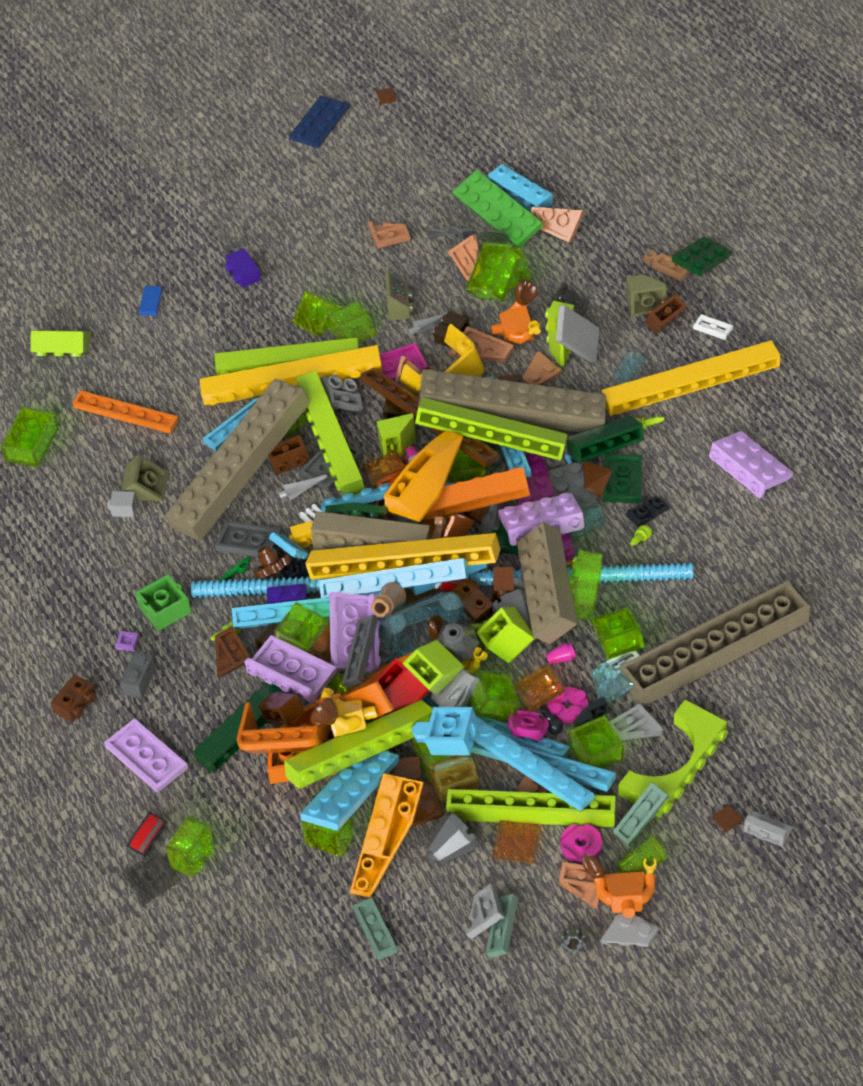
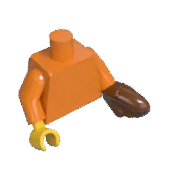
M522 280L517 283L515 289L516 302L505 312L499 314V324L490 325L492 336L503 334L505 342L521 345L526 341L534 340V334L538 335L540 333V324L536 320H530L526 307L539 294L536 285L532 281Z
M583 853V867L586 873L594 880L597 897L603 903L610 906L612 912L622 913L624 917L630 918L635 915V912L643 910V903H647L655 891V875H653V871L657 867L655 858L654 865L651 867L646 865L647 858L644 859V869L647 871V875H644V872L604 874L598 859L595 856Z

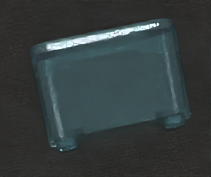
M439 591L404 604L393 610L389 615L378 617L380 620L378 630L388 651L391 652L398 649V641L404 637L402 631L406 626L433 615H439L448 623L457 620L462 621L464 606L457 594Z

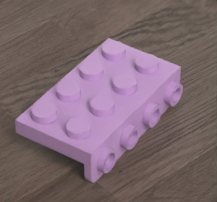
M742 431L712 443L709 457L759 498L764 496L765 490L783 483L793 476L791 470Z
M562 493L556 497H546L539 501L525 502L522 505L507 506L504 509L498 510L499 518L512 546L517 545L520 539L543 522L559 529L561 534L584 528L583 512L572 493Z
M334 591L329 594L331 665L336 666L337 670H346L358 620L371 615L378 619V616L371 610V604L377 594L372 593L369 596ZM379 619L365 673H372L381 664L379 656L380 638L378 637Z
M272 635L252 659L247 658L245 660L246 670L250 675L258 676L266 683L274 684L286 693L296 694L302 701L306 700L312 704L337 672L336 666Z

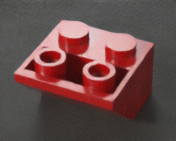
M397 658L372 682H379L394 708L393 712L420 701L430 691Z

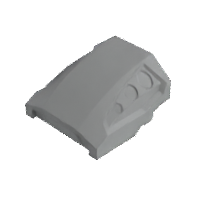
M331 375L329 378L325 376L320 378L331 406L349 411H361L363 409L361 396L356 390L357 384L354 380L347 378L345 381H342L336 375Z
M463 668L437 696L430 692V699L440 707H466L468 700L474 693L479 677L473 676Z

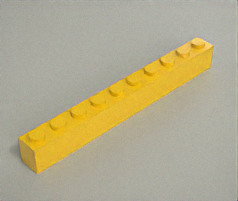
M771 340L601 390V394H606L605 409L609 416L779 367L780 353Z
M378 345L201 378L200 387L204 405H215L217 403L261 396L275 378L296 386L297 377L313 371H317L319 378L322 376L329 378L331 375H336L340 380L361 377L362 373L372 368H376L383 373Z
M496 533L313 550L306 561V567L310 579L314 580L462 558L467 560V565L496 563L500 546Z

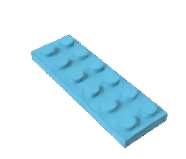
M383 751L339 771L301 812V820L338 831L381 783L383 773L389 774L398 764L399 755Z

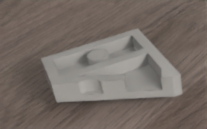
M641 704L636 705L607 723V728L619 741L663 735V728Z
M489 884L474 895L473 907L469 915L472 924L470 929H466V936L470 939L476 937L503 918L497 890L492 884Z
M618 913L601 938V943L649 947L658 933L659 927L636 915L626 918L622 913Z

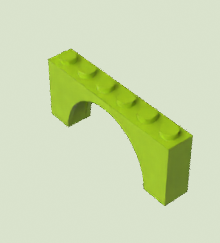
M684 700L674 713V724L681 728L692 742L694 751L690 760L678 771L664 776H644L629 770L618 784V795L633 804L636 803L651 782L656 784L669 795V798L655 814L659 818L664 813L668 814L671 811L672 802L675 799L681 798L686 784L690 785L693 782L695 772L703 769L708 755L712 756L715 753L718 742H723L728 734L727 721L687 700Z

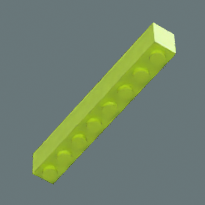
M358 338L214 353L216 375L359 349Z
M317 371L297 377V385L295 387L303 389L310 404L306 408L308 410L306 416L309 423L313 422L311 428L314 436L319 437L317 443L320 450L324 449L325 453H322L325 463H330L328 469L331 477L336 478L334 483L337 491H341L342 494L361 492L362 489H365L362 477Z
M423 397L418 407L415 424L442 431H451L466 437L557 460L562 459L568 435Z
M420 700L366 724V728L363 730L338 736L284 760L286 778L298 789H301L414 738L412 733L413 726L417 722H429L433 709Z
M448 789L446 810L447 812L454 813L461 821L569 826L589 824L593 827H615V796L594 795V800L580 812L553 793Z

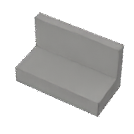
M755 811L752 816L747 815L744 821L745 832L781 847L784 846L793 829L792 826Z

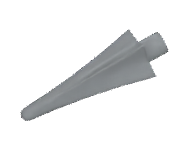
M448 312L413 321L414 327L409 329V333L411 335L416 333L419 335L423 334L441 321L443 315H446Z
M324 474L308 480L283 485L285 490L278 492L280 499L288 497L289 500L296 498L310 487L326 479L327 475Z

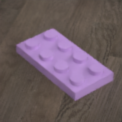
M135 718L104 742L105 747L157 793L188 769L185 761Z

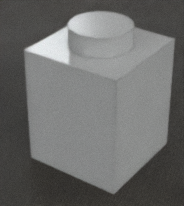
M112 491L111 499H108L107 504L112 516H135L137 505L135 492Z

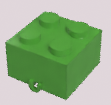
M169 574L135 592L138 607L157 631L191 613L189 600L183 593L181 585L179 583L176 584Z

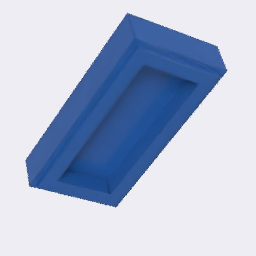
M144 287L139 309L140 315H157L163 291L162 287Z

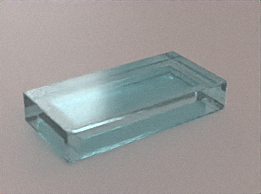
M629 352L612 375V379L622 383L632 381L645 363V357Z

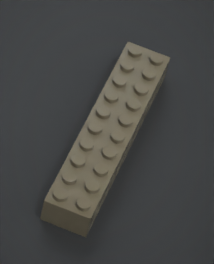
M426 369L422 370L418 407L423 397L542 428L576 433L585 432L602 426L605 423L606 394Z
M276 378L272 381L166 513L165 517L173 529L198 541L204 538L265 461L269 453L273 451L310 404L303 389Z
M786 581L621 665L620 681L638 704L644 707L808 623L810 606L792 585Z

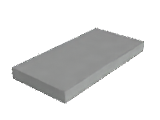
M559 306L556 341L585 360L596 362L599 327L567 306Z

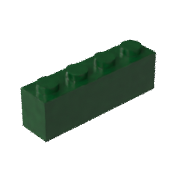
M630 415L567 437L568 455L578 463L643 441L642 423Z

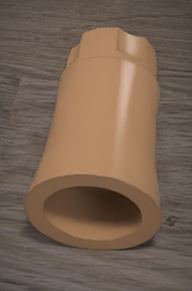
M395 582L383 585L380 593L371 604L372 612L378 617H384L401 607L406 601L404 588Z

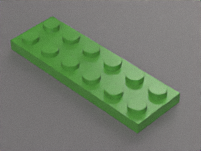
M477 169L452 192L455 197L495 230L506 233L509 241L517 248L523 246L544 226L539 219Z

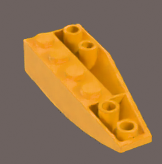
M446 430L426 445L410 461L384 494V500L389 512L421 522L442 492L463 440V435Z
M383 773L350 894L368 898L372 897L413 824L423 782Z

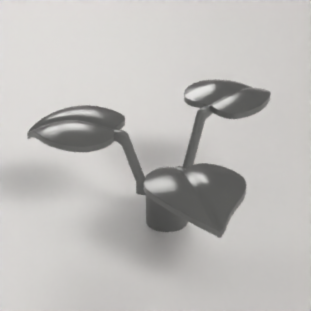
M450 226L448 231L440 229L430 230L427 239L439 236L453 237L454 246H457L458 234H462V242L465 240V235H472L474 233L477 235L478 232L467 227ZM484 230V232H479L477 236V241H479L480 237H494L509 242L508 235L497 230Z

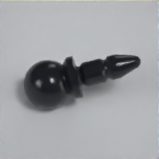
M540 705L542 715L549 722L548 731L554 735L561 733L563 730L562 721L555 714H551L547 707Z

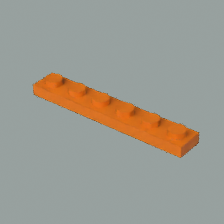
M81 390L72 403L73 408L169 434L173 432L179 422L178 416Z

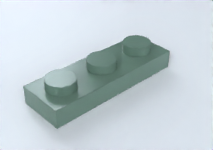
M651 782L613 832L628 845H631L669 798V795Z
M514 894L499 897L503 918L491 925L485 953L489 957L508 954L518 897Z
M370 898L352 905L353 911L377 960L398 953L397 947L373 899Z

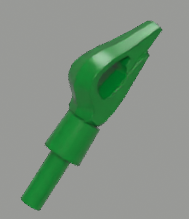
M251 556L238 562L218 580L222 582V580L231 579L237 573H245L248 570Z

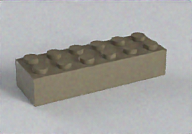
M316 511L311 527L313 550L430 539V526Z
M543 522L517 542L532 635L539 640L551 644L576 626L577 619L560 530Z

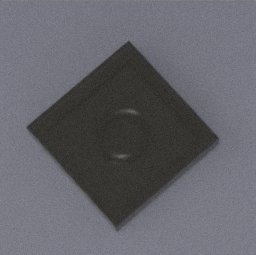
M158 851L122 873L144 904L180 883V879Z

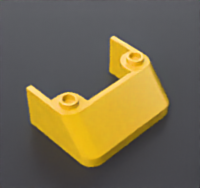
M450 324L444 342L459 353L461 357L444 372L482 377L485 369L473 341ZM405 364L399 382L416 396H419L422 373L419 375Z

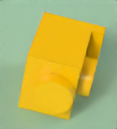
M312 521L290 527L291 535H288V538L301 548H307L313 544L311 533Z

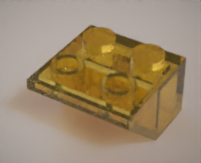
M455 755L427 765L439 804L447 801L448 789L478 790V775L473 758L470 755Z

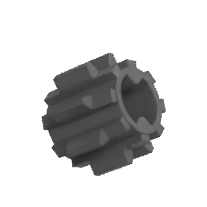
M567 925V929L560 931L561 947L567 948L568 952H579L580 948L586 946V931H582L581 928L579 929V925Z

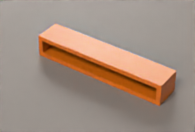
M512 468L509 471L496 472L489 476L476 477L469 481H460L453 485L444 486L439 498L419 523L434 520L435 517H446L530 496L524 468Z

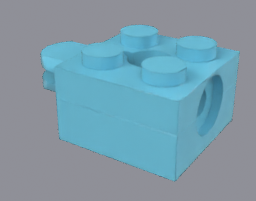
M433 707L430 721L417 722L412 728V733L418 743H426L431 755H470L479 721L472 707Z

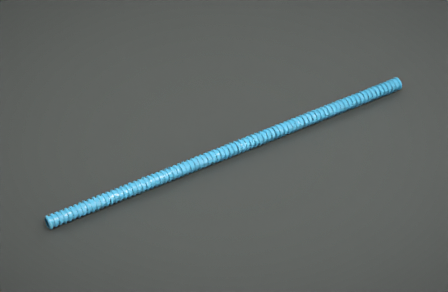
M689 562V564L683 563V565H680V563H677V565L673 563L661 565L659 563L656 566L655 564H652V566H649V564H646V566L634 564V566L628 565V567H625V565H622V567H619V565H616V567L612 565L606 567L604 565L602 568L600 566H597V568H594V566H591V568L579 566V568L573 567V569L567 567L570 584L571 582H574V584L586 582L588 584L591 581L592 583H595V581H598V583H601V581L613 583V581L619 582V580H622V582H625V580L629 582L631 580L635 582L641 580L643 582L645 579L647 581H650V579H653V581H656V579L668 581V579L674 580V578H677V580H680V578L692 580L694 577L692 562ZM513 569L514 579L517 577L523 581L521 569H518V571ZM482 570V572L477 571L468 575L471 578L470 580L477 582L479 586H492L491 570H488V572H485V570ZM307 576L305 579L304 577L300 579L298 577L294 579L292 577L288 579L283 577L282 579L276 578V580L274 578H270V580L268 578L264 580L253 578L251 581L250 579H246V581L244 579H240V581L229 579L228 581L222 580V582L220 580H216V582L210 580V582L199 580L197 583L192 581L191 595L193 598H196V596H199V598L205 596L207 598L208 596L214 597V595H217V597H220V595L232 597V595L238 596V594H241V596H244V594H247V596H250V594L262 596L264 593L267 595V587L306 584L307 594H310V592L316 594V592L320 593L319 580L324 579L311 580Z

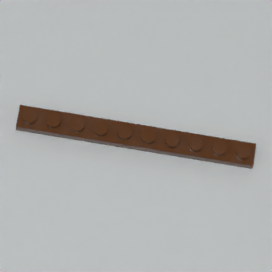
M376 368L361 374V381L407 413H413L414 418H416L418 397ZM429 427L431 430H433L439 435L445 432L442 430ZM463 436L459 449L484 467L499 460L500 454L482 441Z

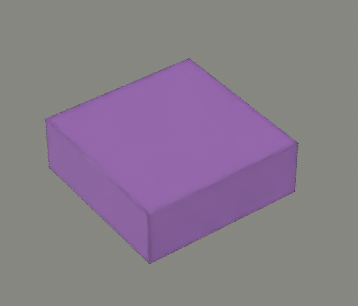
M120 631L115 648L135 651L140 637L139 633Z

